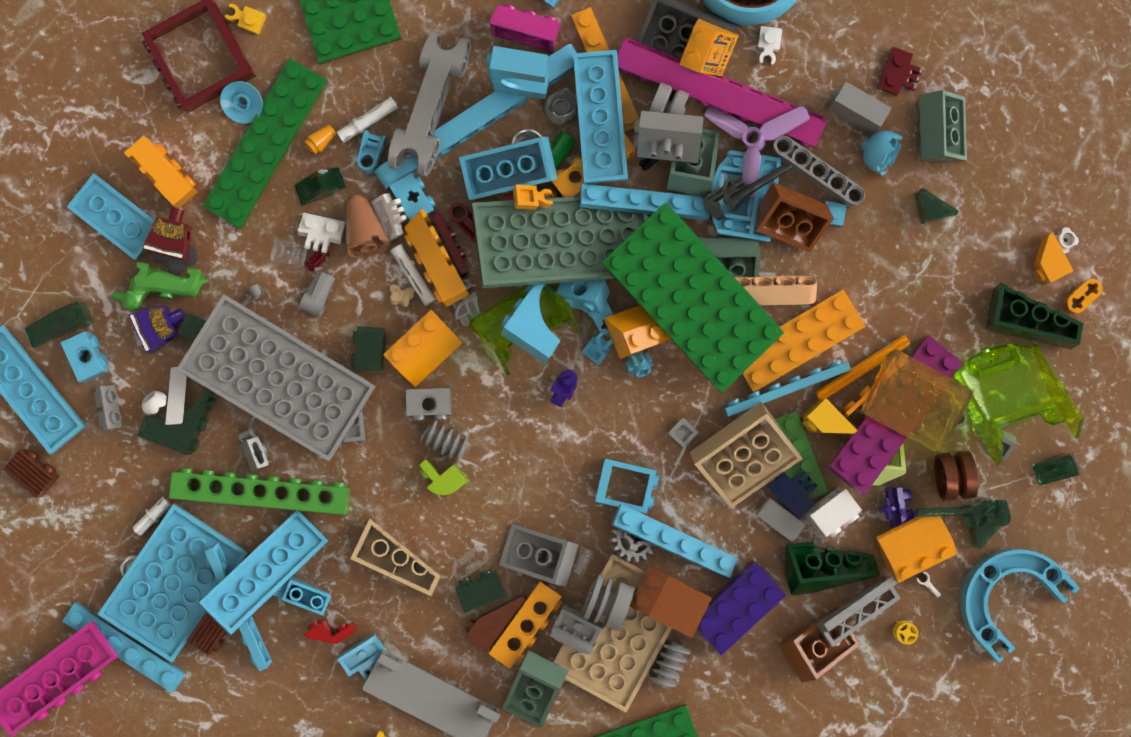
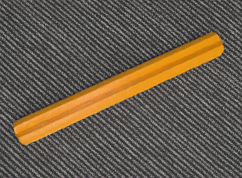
M905 335L900 336L852 367L851 370L815 392L816 397L824 399L832 396L909 346V339Z

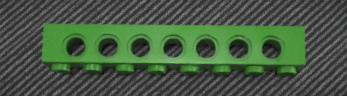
M179 468V472H172L170 499L348 514L351 487H345V483L332 482V486L323 485V481L310 480V484L301 483L302 479L288 478V482L280 481V477L266 476L265 480L258 479L256 474H245L243 478L236 477L234 472H223V476L214 475L215 471L201 470V474L192 473L193 469ZM193 479H197L200 483L197 491L191 487ZM216 480L222 485L219 493L213 489V483ZM237 483L243 485L244 490L241 495L237 494L234 490ZM258 485L265 487L266 492L263 497L258 496L256 493ZM281 486L287 490L285 499L278 496V489ZM303 488L309 492L307 501L302 500L299 496ZM323 491H328L331 494L330 502L325 503L322 501L321 494Z

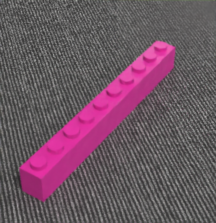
M627 37L624 39L617 56L619 71L625 74H630L631 72L639 75L638 78L645 82L654 81L659 83L658 86L662 82L670 85L676 91L680 89L690 93L688 98L694 97L699 99L698 102L705 106L714 105L719 107L718 110L722 113L736 114L742 121L756 122L760 128L766 122L799 107L725 76L704 74L679 65L680 58ZM807 110L809 120L782 136L796 138L800 144L810 147L811 145H817L827 123V117Z

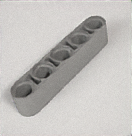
M780 136L772 144L771 152L774 157L782 158L781 162L784 164L789 161L794 171L840 203L846 204V207L854 208L864 201L865 191L861 186L790 137ZM784 143L787 146V151H779L777 144ZM795 156H803L805 163L798 164L795 161ZM814 167L822 170L823 175L821 177L814 175ZM831 180H838L840 189H834L831 186ZM849 192H855L858 195L857 202L850 200Z

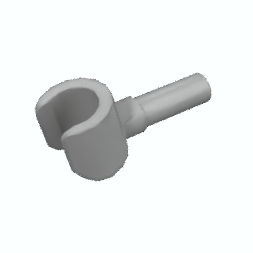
M256 284L249 287L251 295L240 304L246 306L253 300L261 298L264 294L261 285Z

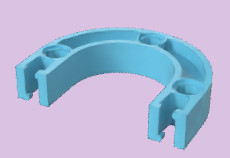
M1006 548L994 551L980 559L968 572L963 582L960 593V611L965 627L992 660L998 663L1003 658L998 652L993 650L992 644L997 640L1000 641L1008 654L1015 649L993 624L988 612L989 594L998 580L1014 572L1029 573L1043 585L1056 601L1065 603L1068 600L1056 588V585L1061 581L1072 594H1075L1080 589L1056 562L1038 552L1020 548ZM990 566L992 570L991 574L988 577H985L984 569L985 567ZM1052 569L1053 577L1048 580L1046 572ZM988 628L989 636L983 639L981 636L982 631Z

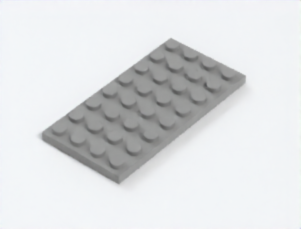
M225 294L222 295L176 369L328 461L332 459L376 387Z

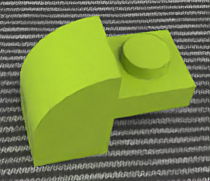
M425 459L419 465L422 468L420 473L427 481L430 479L433 481L427 487L428 490L438 495L452 494L469 481L455 464L442 475L428 459Z

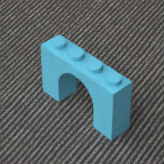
M493 46L492 53L488 52L486 66H488L490 84H493L494 91L546 99L549 83V73L547 72L548 55Z

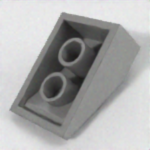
M512 524L499 566L566 587L579 544Z

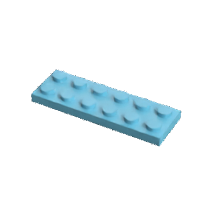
M617 50L573 53L584 184L628 181Z
M1 326L0 394L48 453L54 454L87 426L6 326Z
M297 510L199 602V605L231 636L306 564L328 540Z

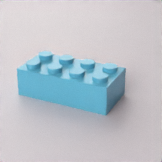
M539 137L459 157L469 200L513 191V187L516 184L534 186L558 180L548 137Z

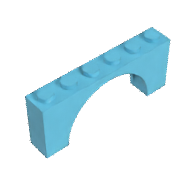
M546 284L529 285L525 291L527 296L524 300L520 298L513 309L516 311L512 317L507 315L501 326L504 328L501 335L543 364H546L561 340L548 329L540 312V293Z

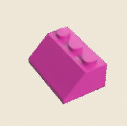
M508 4L503 6L497 5L490 20L492 36L553 53L561 25L552 16H545V18L536 16L537 14L533 11H518L514 6Z

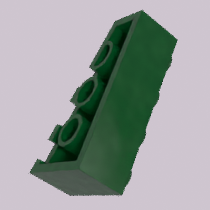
M1002 282L993 288L986 330L1066 349H1072L1080 345L1084 323L1060 311H1054L1048 308L1046 304L1040 301L1036 302L1027 297L1026 294L1015 291Z

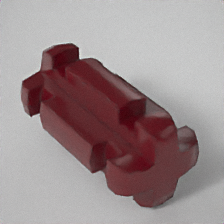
M320 247L319 252L316 251L309 258L308 262L305 261V266L310 271H314L315 267H319L326 260V256H330L328 251L327 253H322V247Z

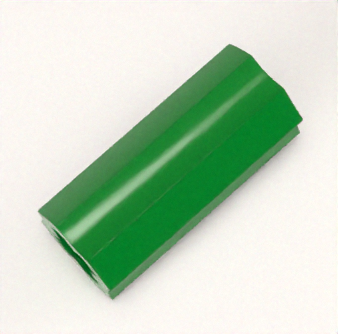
M561 130L550 145L556 170L576 141Z

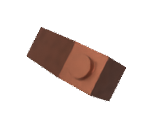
M521 594L479 616L476 621L472 619L465 628L467 631L465 638L484 652H487L524 602L526 596Z

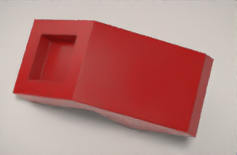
M326 619L321 623L319 620H316L307 626L309 631L304 636L313 640L338 644L356 632L358 627L354 622L349 625L345 622L335 629L337 632L335 634Z

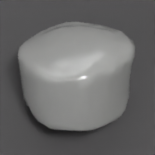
M567 87L552 93L545 99L544 111L548 120L555 124H565L571 122L578 115L577 97Z

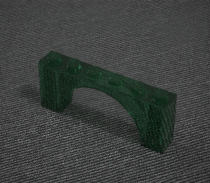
M186 313L178 334L194 342L207 320ZM205 387L198 402L191 409L183 413L182 424L166 425V418L145 415L137 436L182 454L192 455V452H196L200 440H198L200 432H203L207 426L208 420L206 417L208 412L212 411L215 406L216 399L214 397L216 393Z

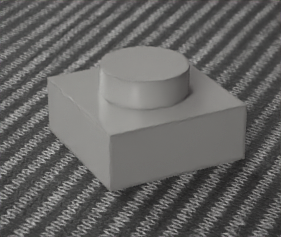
M683 417L668 432L682 448H685L699 433Z

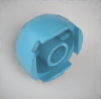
M881 130L874 133L870 138H866L861 147L864 150L863 160L866 166L875 173L882 176L885 175L888 171L884 169L887 165L890 167L893 165L899 153L901 144L898 143V139H902V136L892 131Z

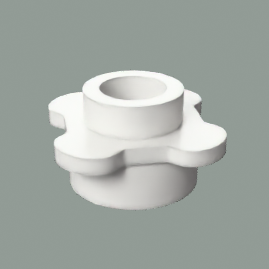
M1068 227L1062 228L1061 233L1055 235L1064 253H1068L1071 247L1079 243L1078 237Z

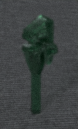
M1005 499L994 500L995 510L993 512L991 511L992 500H981L977 503L960 507L916 509V517L963 516L967 518L963 521V525L975 532L981 531L986 527L1006 526L1011 521V514ZM994 514L997 515V518H990V516Z

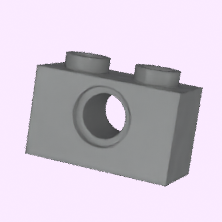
M451 388L406 390V416H412V420H425V416L434 415V420L447 419V415H452ZM428 398L433 399L435 402L434 408L430 411H427L423 406L424 401Z

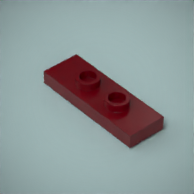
M440 213L433 215L432 218L459 274L462 277L468 275L469 272L463 261V258L466 256L461 245L456 247L453 241L457 237L452 227L446 226Z

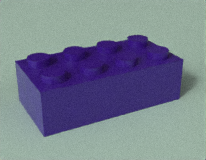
M752 561L712 598L697 630L722 656L776 606L786 594L755 561Z

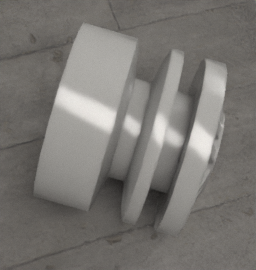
M598 574L587 593L584 602L583 618L588 620L592 611H594V623H597L600 617L605 615V627L619 631L629 609L634 587L620 582L616 590H612V579L608 578L604 587L602 586L604 576Z

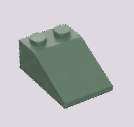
M702 128L698 163L671 161L666 190L702 197L710 194L714 180L720 138L719 131Z
M528 651L502 709L542 728L569 670Z

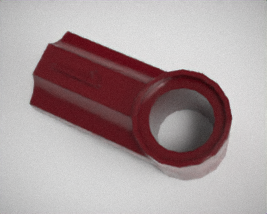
M457 202L452 204L449 208L451 220L476 243L471 211L463 203ZM454 209H464V217L460 219L453 216Z

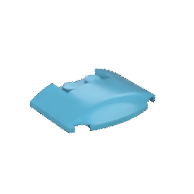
M730 150L727 153L728 156L720 163L715 173L711 193L722 187L729 177L732 180L742 177L745 152ZM761 155L758 179L780 167L782 158ZM779 177L758 189L754 197H749L733 213L729 211L723 199L719 200L725 217L718 221L712 216L717 234L770 242L771 237L756 231L755 227L761 200L773 182L778 184Z

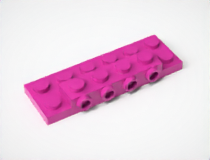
M94 621L87 624L0 689V724L10 737L35 719L37 722L43 720L49 715L47 710L51 707H54L56 710L66 703V696L70 693L72 696L78 694L84 689L82 684L88 680L92 683L102 676L100 671L119 657Z

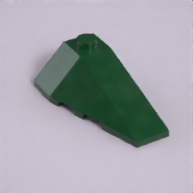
M810 542L786 545L785 577L791 595L815 593L880 576L874 555L850 550L847 552L838 551L830 546L826 548L818 547Z

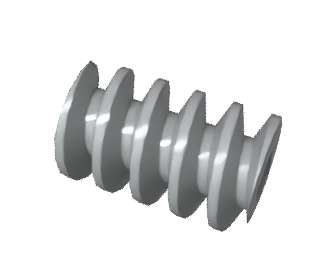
M435 420L429 424L419 442L426 439L425 446L427 447L434 443V451L441 448V455L443 456L449 452L448 459L450 460L457 456L456 463L458 464L468 447V438L466 437L460 441V433L453 437V429L444 432L445 425L443 424L437 428L438 421Z
M669 640L671 645H663L667 653L660 652L664 660L656 661L660 669L653 668L652 670L657 676L649 677V679L653 683L671 690L669 687H676L677 685L673 679L680 678V674L677 671H683L684 669L680 662H687V658L683 654H690L691 650Z

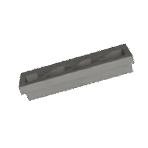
M893 576L882 577L816 624L830 647L842 641L901 599L893 587L897 584ZM888 590L892 598L886 602L880 601V595ZM870 602H874L871 613L862 612L863 607ZM853 614H857L854 625L845 624L846 619ZM836 626H840L839 635L832 639L828 632Z

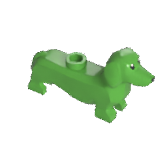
M137 262L136 267L139 269V272L131 278L129 291L116 292L112 294V299L121 302L122 307L126 310L135 311L140 308L144 297L148 294H160V298L172 300L173 296L194 297L199 293L200 286L208 283V280L203 279L204 274L198 269L188 268L187 273L190 275L189 277H178L163 270H153L147 263Z

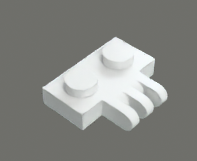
M387 193L371 201L375 214L389 241H393L403 235L401 223L406 221L407 217L406 215L400 216L404 212L403 207L397 208L401 204L400 198L392 201L390 193Z
M303 213L298 228V235L307 237L305 249L309 250L311 244L314 243L313 251L318 252L321 244L323 245L321 252L327 253L330 242L341 244L346 229V222Z

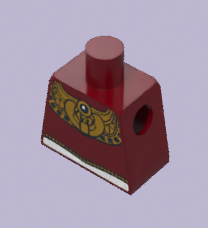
M171 207L168 219L157 217L142 249L188 262L192 227L182 223L185 211Z

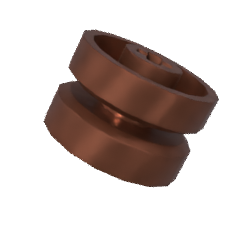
M969 450L956 451L954 456L950 453L935 455L934 478L940 499L942 501H953L957 499L958 495L962 499L976 498L978 494V473L972 453Z

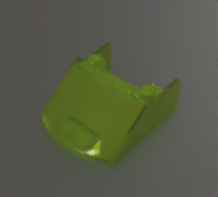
M1012 343L987 349L968 359L966 364L955 372V379L975 436L980 437L996 466L1001 465L1003 445L1001 443L1003 432L1001 428L1040 415L1046 423L1051 425L1065 422L1075 439L1080 437L1084 418L1037 344L1019 346V343Z

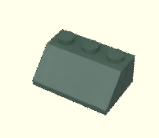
M944 90L919 95L921 159L931 162L967 161L965 97Z
M739 237L699 238L734 277H759L761 251L758 240Z

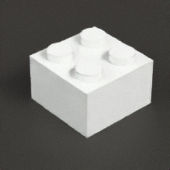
M837 487L803 514L818 534L825 537H833L842 530L840 527L843 524L854 522L859 517L858 513L862 509L847 489Z

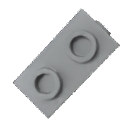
M115 385L95 388L93 395L96 408L102 407L103 411L97 412L99 427H102V431L122 428Z

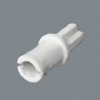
M162 496L153 507L145 511L146 514L134 525L133 530L138 535H142L153 523L160 521L159 519L172 507V504Z

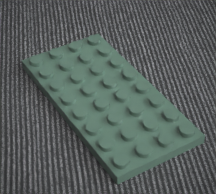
M580 196L545 198L548 201H553V204L548 208H543L539 205L536 210L515 209L514 200L472 203L471 208L482 288L615 279L601 262L648 219V214L581 208Z

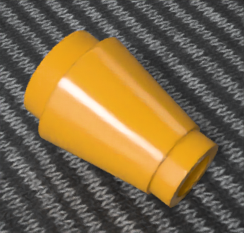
M328 124L306 136L307 139L304 141V144L312 154L316 155L325 149L337 133Z

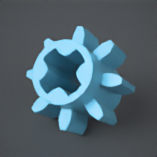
M643 351L628 356L629 361L625 362L630 375L636 374L637 377L648 375L651 372L650 367L654 366L649 352L644 354Z

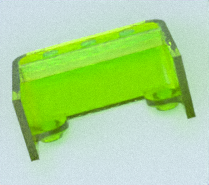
M546 284L541 290L539 299L540 312L546 326L549 329H558L564 323H567L575 331H578L580 328L569 303ZM524 285L474 317L469 323L474 336L490 360L506 376H509L510 372L505 363L512 355L509 347L514 343L501 335L504 328L501 324L507 315L512 317L516 311L513 309L520 298L524 300L527 296L525 291L529 285Z

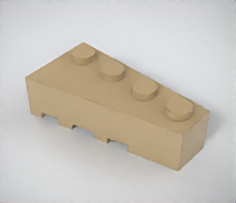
M369 519L350 559L432 597L441 576L374 521Z

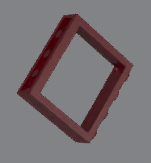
M202 0L141 33L145 39L142 42L148 53L152 52L155 58L152 60L158 72L162 71L165 76L162 79L165 86L175 94L173 100L179 109L182 108L187 113L221 96L222 90L229 83L234 81L247 82L256 77L214 0ZM209 11L241 70L186 99L154 40Z

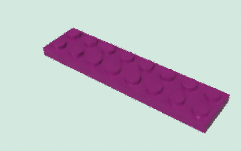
M931 336L925 337L857 427V431L850 436L827 468L861 496L865 495L962 365V362Z

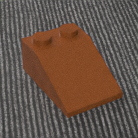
M649 566L629 607L693 638L712 597L655 567Z
M838 607L794 632L779 644L801 682L817 680L860 646L855 635L851 633L842 641L830 647L816 624L837 610ZM836 626L828 632L832 639L839 635L840 626Z

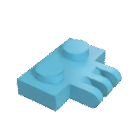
M374 632L338 655L337 660L348 676L359 671L366 681L369 676L367 671H372L382 650L386 651V649Z

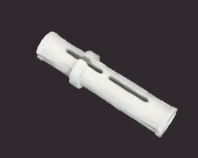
M390 96L357 119L353 118L351 123L336 132L342 142L346 143L359 133L363 134L365 129L389 113L397 110L398 107Z
M400 244L393 248L390 252L398 262L399 270L401 273L404 272L424 306H428L437 300L417 270L416 262L411 260L403 245Z

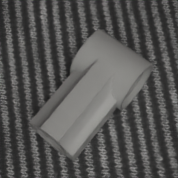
M317 271L309 291H306L301 299L299 309L321 317L326 308L327 297L335 278Z

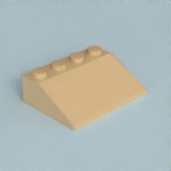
M762 402L690 451L694 465L730 508H733L803 459Z

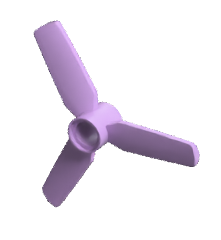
M715 106L709 107L704 114L708 120L734 138L742 139L747 146L743 160L742 178L744 185H749L758 180L761 160L759 151L764 148L766 141L775 140L809 120V114L804 106H800L766 122L760 130L756 127L748 128L745 123L730 114L720 112ZM759 136L755 143H749L751 137ZM756 191L750 197H754Z

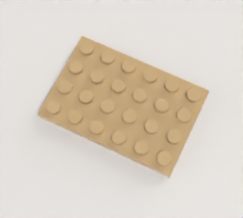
M612 553L600 574L604 576L602 586L605 587L608 578L612 579V590H616L620 582L633 586V599L646 571L629 562H625L624 559L618 558L617 555ZM583 605V607H582V609H581V611H580V613H583V614H584V605ZM629 607L619 631L605 627L606 616L602 615L599 622L604 625L593 645L590 655L580 653L563 643L553 660V663L569 670L565 678L566 680L627 713L672 629ZM592 611L590 617L594 619L595 612Z

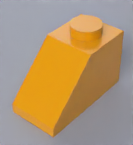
M1054 233L1043 236L1033 266L1037 280L1046 285L1074 270Z

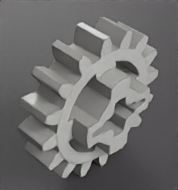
M618 528L610 531L614 538L610 539L609 542L615 543L612 551L618 550L617 557L625 556V562H629L632 558L633 563L639 562V558L646 560V554H653L650 548L656 547L655 545L635 536L633 538L637 542H633V539L629 537L631 534ZM639 546L644 547L640 552L635 553Z

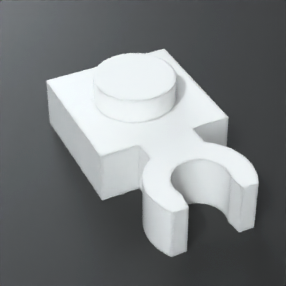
M760 27L757 49L763 50L758 59L759 65H762L764 57L770 58V66L774 65L776 57L773 51L779 52L781 28Z

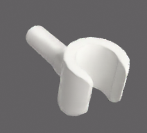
M922 572L926 576L925 582H921L917 577L915 578L918 584L925 585L937 598L941 596V593L930 582V576L927 572Z

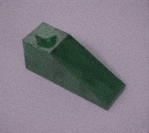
M76 301L53 311L25 327L32 347L36 348L89 326L94 321L87 303Z

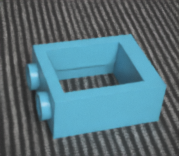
M604 458L595 502L616 507L622 504L637 512L647 514L648 509L652 510L654 497L651 496L652 488H657L659 475H656V470ZM612 466L649 474L642 506L605 498Z

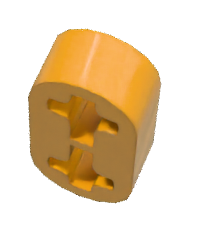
M1088 279L1082 282L1064 300L1066 311L1071 314L1084 311L1102 293L1103 288L1100 281ZM1087 285H1094L1093 291L1095 293L1092 292L1085 295L1084 293L1089 289ZM1081 298L1082 300L1077 304L1079 308H1072V300Z

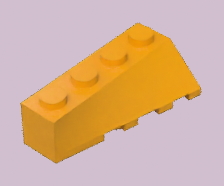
M424 209L420 210L404 227L407 235L404 237L410 247H415L417 253L414 256L419 266L424 264L427 271L423 274L429 285L431 283L434 284L436 290L433 293L439 303L443 301L445 306L448 307L469 296V293Z

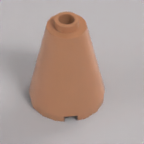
M361 195L350 197L346 202L347 254L353 258H359L358 254H365L366 258L384 252L387 249L386 245L390 246V241L367 198Z

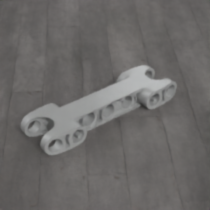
M435 31L430 33L419 60L420 69L426 70L407 129L397 128L394 132L388 154L389 168L398 169L407 157L416 156L418 157V174L428 176L431 172L441 145L440 138L433 135L453 77L463 78L465 75L471 51L470 39L461 38L453 49L443 50L441 49V33Z

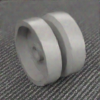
M661 82L649 111L684 115L686 110L685 104L690 93L679 89L676 91L673 100L670 101L672 87Z

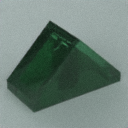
M923 188L915 193L921 224L952 218L959 212Z
M1061 453L1032 465L1040 486L1081 475L1073 453Z

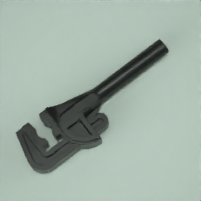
M788 161L749 185H744L742 177H737L734 180L729 177L722 187L704 198L703 204L706 210L719 221L725 217L719 200L723 199L729 211L733 213L755 191L792 170L793 167Z

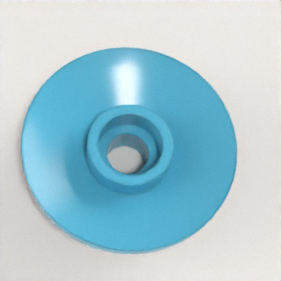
M234 81L222 90L220 96L221 107L224 113L233 121L243 124L251 123L256 114L259 117L262 113L263 100L259 91L253 85L244 81ZM241 97H244L247 100V103H244L241 100Z

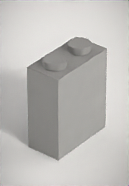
M845 82L842 87L837 86L827 101L830 103L827 109L829 112L871 136L882 126L892 109L848 82Z

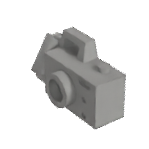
M249 428L239 432L238 438L241 442L239 448L242 456L247 459L251 472L268 466L269 463L266 458L267 448L264 443L260 442L259 436L256 437L255 430Z

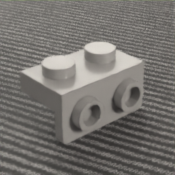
M564 605L552 627L550 637L574 648L580 653L590 655L604 624L599 621L594 623L591 617L586 620L583 618V613Z

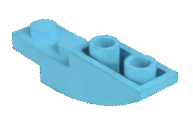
M292 576L273 595L282 598L285 602L323 616L332 594Z

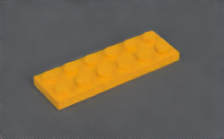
M844 289L780 326L784 334L742 373L752 393L866 327Z

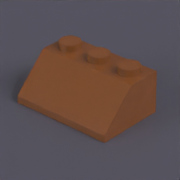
M773 182L761 200L755 229L760 233L811 252L834 217L827 204Z

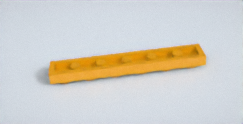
M591 7L571 15L573 24L586 52L609 50ZM619 73L624 133L635 129V121L640 119Z

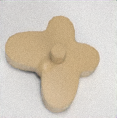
M392 284L390 286V303L393 305L400 303L404 307L408 306L409 300L415 296L414 288L409 287L401 290L397 285Z

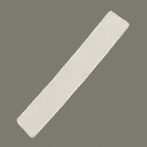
M177 367L170 369L166 425L182 424L187 376L176 370Z

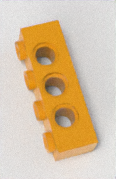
M624 133L627 160L636 153L637 149L633 148L634 145ZM581 156L573 159L570 162L571 166L565 171L563 169L557 171L558 180L551 181L552 186L561 197L580 196L581 184H584ZM577 173L582 179L578 183H573L569 180L570 175Z
M540 580L488 654L509 669H511L513 664L517 667L524 657L521 654L526 646L530 649L536 641L537 637L534 636L539 629L543 631L549 623L550 619L547 617L551 611L556 612L563 603L560 600L562 594L543 580ZM543 602L547 608L544 612L539 613L535 611L534 604ZM524 620H530L533 622L534 627L527 631L521 627V623ZM511 638H517L520 640L521 645L518 648H511L508 641Z

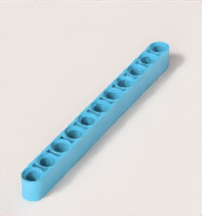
M572 44L564 46L548 57V87L574 71L573 53L577 52ZM495 91L435 130L433 136L439 137L441 140L437 159L533 97ZM407 157L398 169L389 168L387 161L379 166L374 173L385 190H390L389 185L411 172L413 175L418 172V157Z

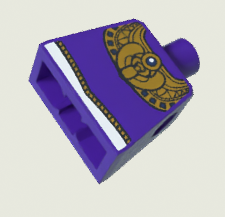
M164 305L128 315L145 352L150 354L155 353L178 337L180 331L177 324L187 320L181 308L171 313L170 309Z

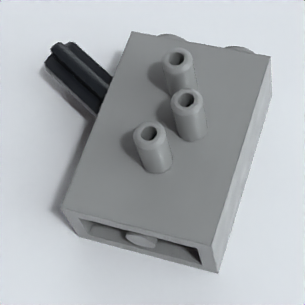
M641 111L640 120L636 119L634 133L639 134L634 136L633 148H638L637 157H642L639 162L642 170L650 169L660 159L698 163L704 117Z

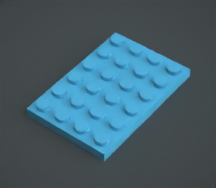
M174 503L97 615L172 663L206 613L199 605V602L217 586L212 567L208 566L205 561L204 551L211 545L219 543L231 571L243 561L248 551Z

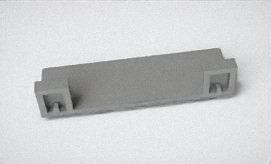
M382 650L363 686V690L454 737H486L493 723H497L501 715L500 709L385 650Z

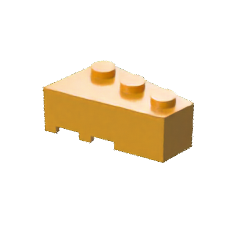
M143 135L124 154L128 158L133 159L140 167L139 170L148 176L154 183L153 185L174 207L179 209L198 193L194 188L196 183L188 174L184 176L179 171L182 167L174 158L170 160L165 155L168 151L160 142L155 144Z

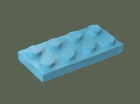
M93 173L67 208L131 258L138 261L145 252L142 248L155 220Z

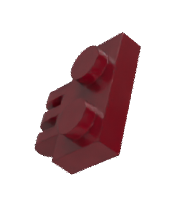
M892 47L877 89L895 96L899 94L901 87L915 91L917 85L910 83V81L918 83L920 77L913 75V73L921 75L923 69L910 64L913 54Z

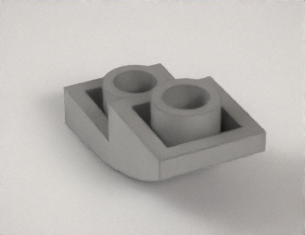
M770 497L766 499L756 512L758 517L792 542L795 541L806 526V524Z

